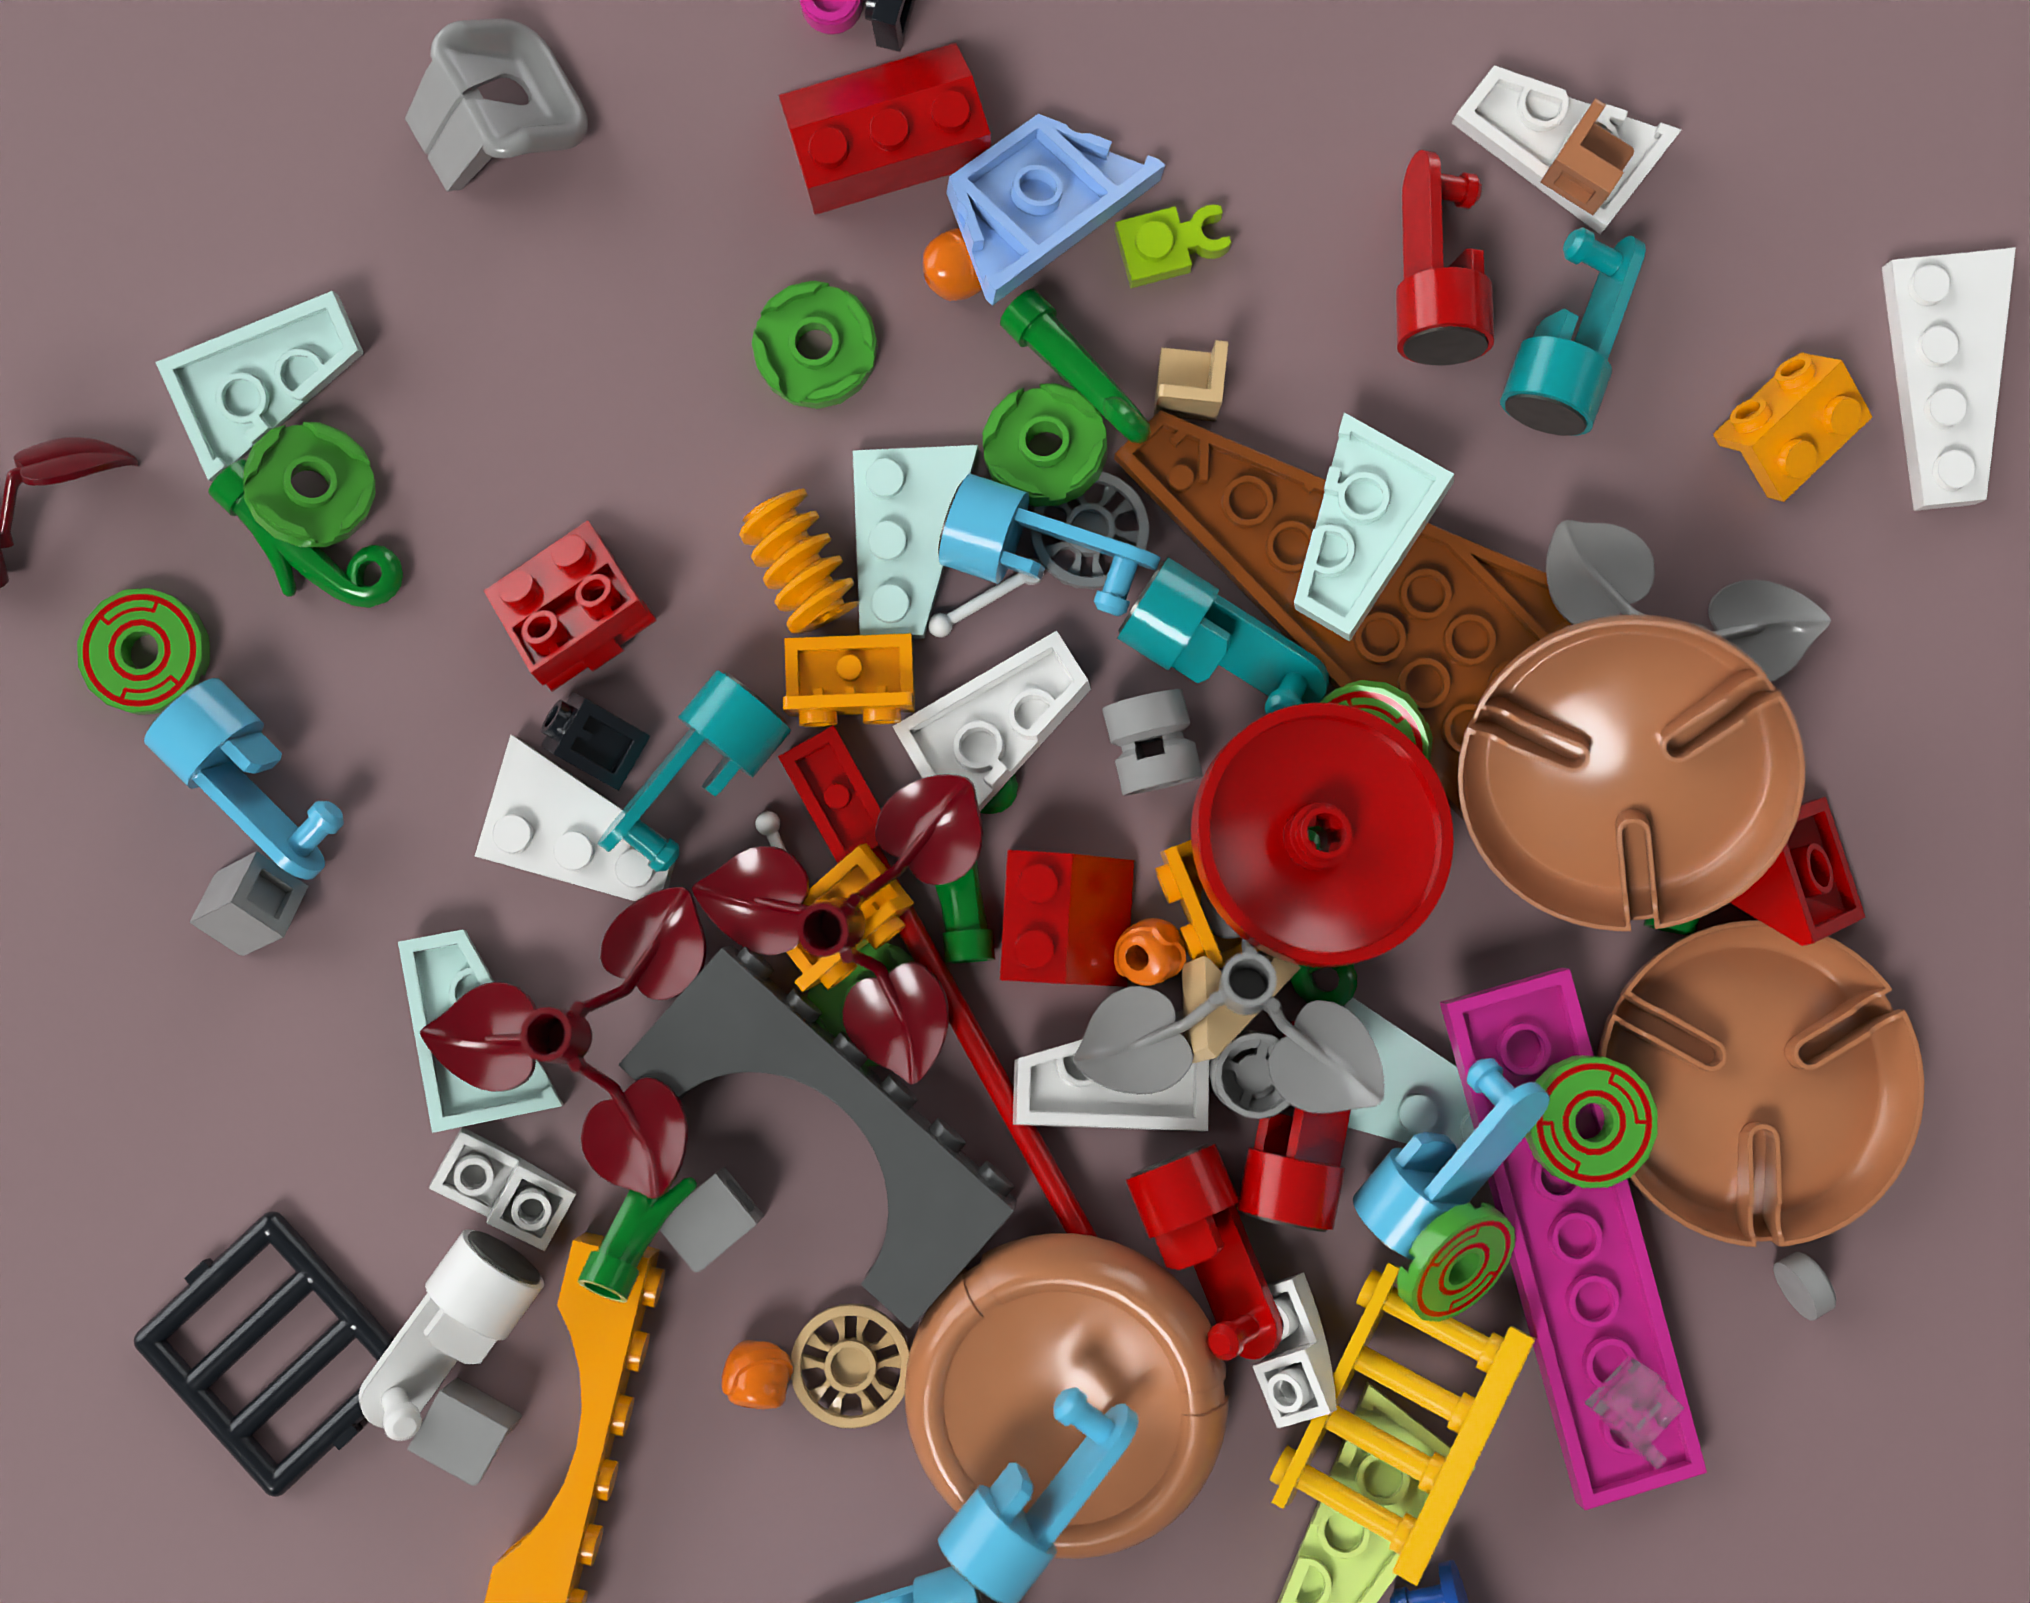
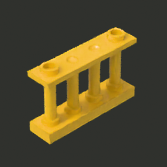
M1388 1263L1383 1273L1372 1269L1357 1298L1356 1304L1364 1307L1365 1311L1333 1375L1337 1410L1331 1414L1313 1418L1297 1450L1288 1445L1285 1447L1274 1467L1270 1481L1279 1486L1272 1503L1284 1509L1290 1505L1297 1491L1300 1490L1390 1541L1388 1549L1400 1555L1392 1572L1417 1586L1536 1338L1514 1326L1509 1327L1505 1338L1495 1332H1492L1491 1336L1488 1337L1454 1318H1448L1439 1322L1422 1320L1398 1295L1397 1278L1401 1267L1394 1263ZM1384 1312L1477 1360L1476 1368L1487 1373L1476 1398L1466 1392L1460 1397L1369 1348L1368 1345ZM1358 1371L1448 1420L1447 1428L1458 1433L1447 1458L1437 1452L1430 1457L1340 1407L1339 1405L1355 1372ZM1327 1430L1420 1481L1418 1488L1428 1493L1429 1496L1419 1517L1416 1518L1406 1512L1402 1518L1310 1466Z

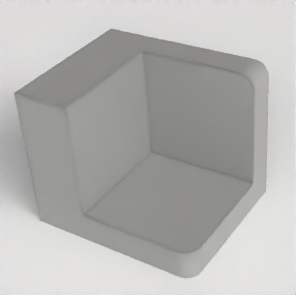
M256 851L215 873L189 923L235 953L244 956L284 938L309 886Z
M723 1167L692 1192L672 1212L660 1228V1231L692 1271L700 1272L758 1224L765 1215L728 1170Z
M455 1378L438 1392L422 1421L420 1430L414 1436L407 1450L469 1485L475 1486L483 1479L505 1437L516 1428L522 1414L461 1379Z

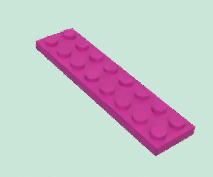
M1557 968L1440 1002L1474 1131L1495 1107L1483 1093H1476L1467 1084L1468 1070L1476 1061L1487 1058L1495 1059L1503 1068L1502 1075L1516 1088L1525 1083L1535 1082L1551 1065L1571 1056H1594L1572 974L1568 968ZM1597 1103L1587 1104L1578 1112L1575 1119L1578 1134L1583 1139H1589L1596 1136L1602 1130L1604 1114ZM1524 1137L1491 1175L1488 1182L1495 1208L1515 1228V1247L1510 1263L1529 1333L1536 1338L1533 1347L1576 1503L1584 1510H1588L1707 1473L1628 1180H1623L1607 1188H1582L1551 1175L1533 1157L1528 1142Z

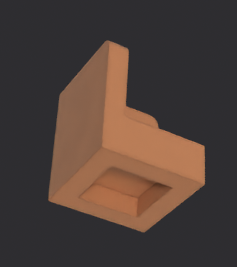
M1596 98L1540 181V183L1592 216L1611 194L1624 174L1622 171L1634 154L1632 146L1595 124L1606 104Z

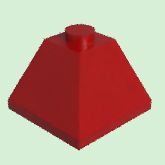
M1826 797L1802 803L1793 831L1777 859L1760 879L1744 893L1729 902L1801 946L1816 943L1866 918Z

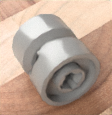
M1182 689L1149 693L1103 707L1102 711L1110 744L1119 746L1122 750V754L1115 760L1122 796L1168 788L1203 777L1195 742L1185 739L1183 736V731L1190 725V719ZM1163 739L1165 753L1146 758L1142 744Z
M1243 1029L1217 1058L1209 1059V1086L1220 1102L1243 1117L1256 1119L1277 1115L1290 1105L1274 1088L1268 1070L1269 1054L1279 1039L1261 1031Z

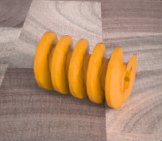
M805 488L785 492L756 506L743 518L742 521L745 524L739 533L745 545H758L751 555L756 567H770L763 577L767 588L774 590L782 589L774 601L779 611H795L786 623L790 632L795 634L807 633L823 627L859 605V601L844 603L842 596L854 585L852 578L832 580L830 576L843 563L840 555L821 558L819 552L831 541L829 534L823 533L809 536L807 532L820 518L817 511L798 514L795 510L808 496Z

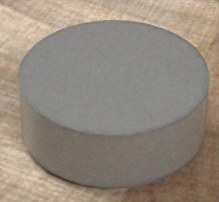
M1793 1252L1774 1264L1773 1270L1778 1285L1790 1304L1803 1317L1814 1321L1835 1308L1836 1294L1824 1271L1811 1257L1804 1253Z

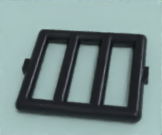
M272 1211L260 1217L214 1261L208 1258L196 1266L184 1278L188 1285L136 1333L134 1346L263 1491L269 1496L278 1497L290 1489L334 1446L340 1450L364 1429L360 1424L365 1418L359 1404L360 1388L279 1464L252 1435L353 1340L357 1338L378 1362L394 1338L280 1213ZM271 1243L296 1272L200 1362L191 1368L170 1345L167 1339ZM314 1291L338 1317V1320L234 1416L209 1387Z

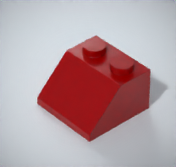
M1007 850L1000 980L1127 987L1128 978L1119 975L1115 968L1114 952L1119 937L1131 926L1134 860L1073 853Z

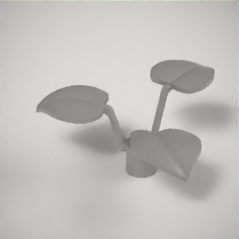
M1565 520L1557 526L1547 553L1546 576L1550 596L1559 613L1572 625L1590 619L1619 615L1620 613L1623 615H1645L1634 609L1630 604L1643 599L1649 593L1655 576L1654 558L1646 543L1626 528L1614 524ZM1757 579L1742 580L1724 587L1714 595L1708 608L1709 619L1715 629L1713 633L1723 637L1745 652L1766 672L1767 678L1771 682L1784 676L1796 666L1813 641L1831 622L1827 613L1803 594L1777 583ZM1690 623L1711 631L1710 629L1701 624Z
M1203 888L1200 905L1212 934L1226 939L1240 937L1215 910ZM1243 938L1242 953L1232 957L1223 969L1219 982V991L1212 993L1205 1002L1185 1018L1176 1022L1175 1010L1171 1001L1159 991L1143 986H1133L1118 990L1108 996L1092 1015L1083 1040L1073 1058L1075 1067L1082 1074L1105 1088L1138 1095L1162 1092L1178 1083L1192 1065L1193 1053L1191 1047L1180 1033L1189 1030L1222 1005L1240 1015H1252L1264 1009L1269 1013L1276 1027L1286 1035L1273 1046L1269 1054L1268 1070L1274 1088L1288 1104L1309 1113L1327 1114L1375 1107L1384 1098L1382 1063L1377 1048L1363 1023L1352 1012L1341 1005L1316 1000L1302 1008L1293 1026L1280 1009V1002L1272 997L1277 984V976L1273 965L1268 959L1257 954L1254 946Z

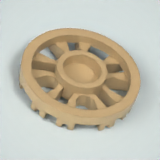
M845 1303L832 1306L813 1317L797 1337L790 1359L793 1366L791 1381L795 1393L803 1406L817 1419L840 1428L869 1426L889 1415L897 1407L905 1394L906 1367L910 1349L904 1333L899 1328L900 1326L886 1314L875 1309V1307L860 1303ZM846 1316H857L856 1337L846 1338ZM832 1320L839 1332V1340L836 1343L826 1342L815 1330L825 1322ZM869 1320L879 1324L887 1331L877 1342L870 1343L864 1338V1329ZM807 1344L829 1353L825 1360L803 1353L805 1345ZM896 1344L899 1353L877 1359L875 1351ZM884 1366L900 1368L901 1372L897 1387L894 1388L880 1381L877 1376V1370ZM816 1367L823 1369L827 1378L826 1381L808 1390L803 1379L802 1370ZM870 1383L886 1401L880 1407H877L865 1390ZM831 1385L839 1393L829 1408L826 1409L818 1401ZM856 1393L861 1398L863 1414L855 1416L841 1415L843 1397L846 1394Z

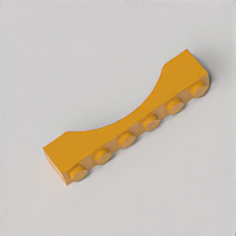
M585 1232L572 1241L557 1306L571 1335L580 1371L582 1411L577 1446L564 1484L546 1515L530 1532L509 1547L493 1566L484 1603H586L588 1591L578 1589L583 1566H593L602 1539L603 1526L594 1524L599 1500L608 1501L610 1499L618 1473L619 1461L610 1460L609 1458L615 1435L624 1437L633 1411L634 1397L625 1395L631 1370L640 1372L648 1349L650 1333L640 1330L646 1306L656 1307L664 1283L665 1269L656 1267L660 1249L647 1247L637 1266L640 1272L627 1302L622 1303L599 1296L582 1287L577 1282L590 1252L598 1250L605 1236Z

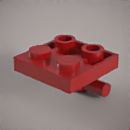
M588 520L484 590L485 595L528 670L542 686L546 684L552 692L585 669L589 668L594 672L624 651L622 644L657 621L647 604L643 600L641 601L601 536Z

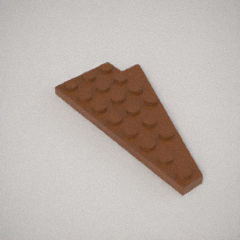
M1160 410L1148 421L1151 430L1148 441L1139 444L1128 440L1115 452L1114 460L1287 639L1316 656L1324 664L1329 674V682L1336 689L1355 681L1368 680L1386 682L1411 696L1419 706L1418 710L1424 716L1425 723L1428 722L1433 736L1430 764L1445 790L1449 806L1464 820L1458 788L1459 758L1465 731L1470 720L1474 717L1482 695L1495 677L1516 656L1547 635L1572 625L1555 607L1549 593L1546 573L1427 523L1351 641H1348L1295 610L1294 606L1313 529H1315L1323 500L1326 480Z

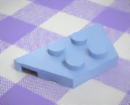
M1037 114L950 175L946 193L985 299L993 306L1160 182L1165 164L1149 155L1143 165L1111 153L1109 151L1112 141L1091 133L1075 132L1062 122Z

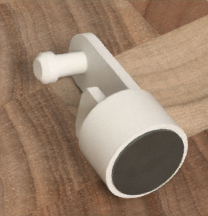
M464 1230L427 1280L425 1288L428 1293L362 1383L359 1391V1404L364 1417L371 1424L384 1428L387 1436L393 1440L404 1441L416 1435L422 1424L420 1412L456 1362L481 1364L497 1340L507 1339L544 1287V1281L537 1269L523 1255L503 1241L484 1232Z

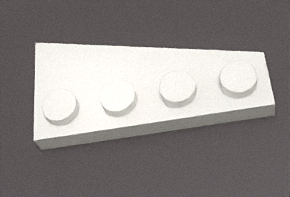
M2016 248L1891 260L1882 267L1914 511L1976 505L1987 500Z

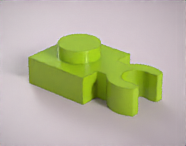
M1176 206L1115 222V234L1130 288L1190 273L1192 268L1191 254L1196 253L1206 259H1216L1228 253L1231 246L1230 236L1212 240L1207 238L1202 232V228L1205 225L1221 221L1223 214L1221 206H1204L1195 212L1191 221L1180 223Z

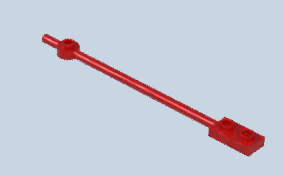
M833 725L778 756L837 864L859 845L867 843L884 866L889 869L891 865L877 843L875 836L877 818L881 808L836 727ZM912 905L899 917L906 925L899 934L914 961L926 966L941 982L949 1004V1024L1066 1233L1098 1237L1037 1127L1032 1125H1013L1014 1086Z

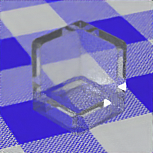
M1628 1356L1586 1400L1585 1404L1632 1451L1653 1467L1659 1469L1667 1459L1651 1443L1684 1407L1665 1389L1666 1382L1656 1372Z

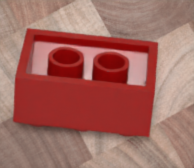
M956 43L778 95L815 215L951 175L991 147V133L972 73Z

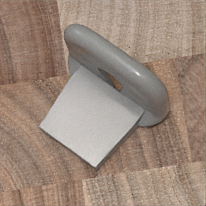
M510 19L462 20L448 24L435 36L431 45L430 55L432 62L425 71L405 120L424 153L428 154L427 158L447 192L462 190L492 157L503 159L523 154L566 150L582 142L588 129L585 108L553 52L535 31L520 22ZM498 78H509L516 81L526 91L529 98L528 104L517 105L487 100L482 97L477 87Z

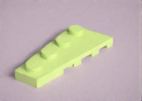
M1366 1382L1354 1415L1430 1457L1437 1452L1447 1458L1452 1448L1449 1444L1369 1382ZM1343 1439L1329 1476L1402 1518L1406 1512L1418 1518L1429 1496L1428 1493L1418 1488L1420 1481ZM1318 1501L1277 1603H1377L1397 1576L1392 1571L1400 1555L1388 1549L1390 1541Z

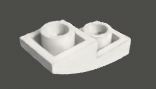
M461 1127L429 1186V1189L486 1216L487 1224L543 1251L546 1250L576 1196L575 1190L550 1174L464 1127Z
M1304 1272L1268 1284L1282 1319L1283 1335L1279 1346L1265 1356L1263 1360L1252 1366L1277 1429L1331 1414L1337 1410L1335 1385L1327 1342Z

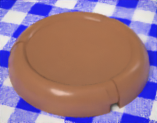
M1638 614L1607 616L1570 625L1547 635L1516 656L1495 677L1482 695L1474 717L1470 720L1465 731L1458 770L1459 799L1464 821L1479 854L1493 873L1520 898L1556 918L1585 927L1611 931H1631L1630 920L1654 918L1655 929L1683 924L1721 908L1744 893L1762 877L1786 845L1799 815L1805 786V759L1797 723L1780 690L1773 686L1767 678L1766 672L1759 664L1728 640L1700 626L1672 618Z
M1759 920L1730 922L1708 927L1687 935L1653 956L1634 974L1619 994L1621 997L1605 1021L1597 1051V1056H1603L1630 1067L1648 1085L1657 1107L1658 1135L1647 1161L1629 1178L1632 1183L1657 1208L1683 1226L1725 1243L1747 1247H1757L1756 1241H1772L1779 1247L1809 1242L1847 1226L1867 1212L1883 1197L1905 1166L1917 1138L1924 1105V1072L1918 1040L1904 1009L1893 1010L1889 1000L1886 998L1885 994L1892 991L1889 984L1861 956L1829 936L1816 943L1801 946Z
M1050 1233L1028 1236L995 1247L982 1255L980 1264L974 1266L969 1271L965 1267L926 1310L913 1339L906 1367L905 1411L908 1430L921 1466L934 1488L946 1503L958 1513L979 1485L991 1487L1009 1463H1017L1027 1470L1033 1484L1032 1496L1022 1508L1027 1513L1087 1437V1435L1072 1424L1064 1426L1054 1418L1053 1406L1058 1395L1065 1389L1077 1387L1087 1395V1402L1103 1414L1115 1405L1123 1403L1138 1415V1426L1135 1435L1122 1456L1053 1542L1057 1549V1554L1054 1558L1082 1559L1100 1557L1138 1545L1158 1534L1189 1507L1203 1488L1221 1451L1227 1425L1229 1395L1225 1396L1223 1384L1226 1378L1225 1361L1217 1358L1211 1352L1207 1343V1334L1212 1326L1196 1300L1173 1275L1150 1258L1114 1241L1074 1233Z

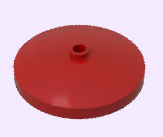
M1307 703L1282 708L1254 721L1234 736L1219 751L1202 778L1195 798L1191 823V842L1195 866L1206 895L1215 910L1240 937L1252 946L1270 956L1302 966L1338 967L1351 965L1377 957L1403 943L1419 929L1436 907L1445 889L1453 859L1454 833L1450 806L1440 779L1428 759L1405 734L1390 723L1361 709L1333 703ZM1308 829L1316 832L1319 836V849H1316L1315 842L1309 840Z

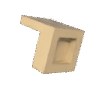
M1215 340L1211 353L1161 347L1153 415H1156L1161 410L1178 418L1215 422L1223 400L1228 341Z

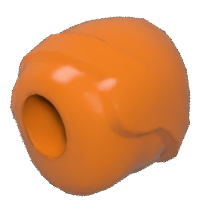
M960 228L951 229L940 234L926 246L923 253V272L926 283L933 292L945 300L957 301L965 300L982 291Z
M1146 918L1133 924L1121 934L1115 946L1114 964L1118 974L1127 977L1137 986L1146 987L1162 983L1164 980L1176 976L1183 969L1186 962V946L1179 930L1171 922L1160 918Z
M745 1340L738 1343L731 1350L725 1361L722 1373L723 1393L728 1396L731 1403L742 1407L762 1410L781 1407L786 1400L787 1385L793 1374V1366L789 1355L779 1346L768 1341Z

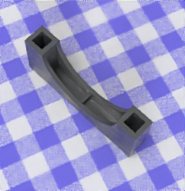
M733 945L723 947L618 1065L635 1081L646 1077L660 1080L669 1086L680 1100L695 1086L709 1079L732 1073L756 1072L783 1076L803 1083L825 1095L842 1108L860 1128L873 1148L883 1173L888 1198V1220L884 1243L878 1259L867 1272L861 1285L910 1329L1015 1211L1017 1200L1009 1194L1014 1189V1185L990 1162L985 1161L979 1167L961 1151L966 1142L949 1124L940 1118H937L931 1124L913 1107L918 1101L917 1097L900 1080L890 1074L885 1080H882L865 1064L868 1060L867 1056L852 1043L848 1034L841 1031L835 1037L817 1024L815 1021L822 1015L820 1009L797 989L793 988L787 994L773 982L769 976L774 972V969L760 954L750 951L746 946L741 951Z

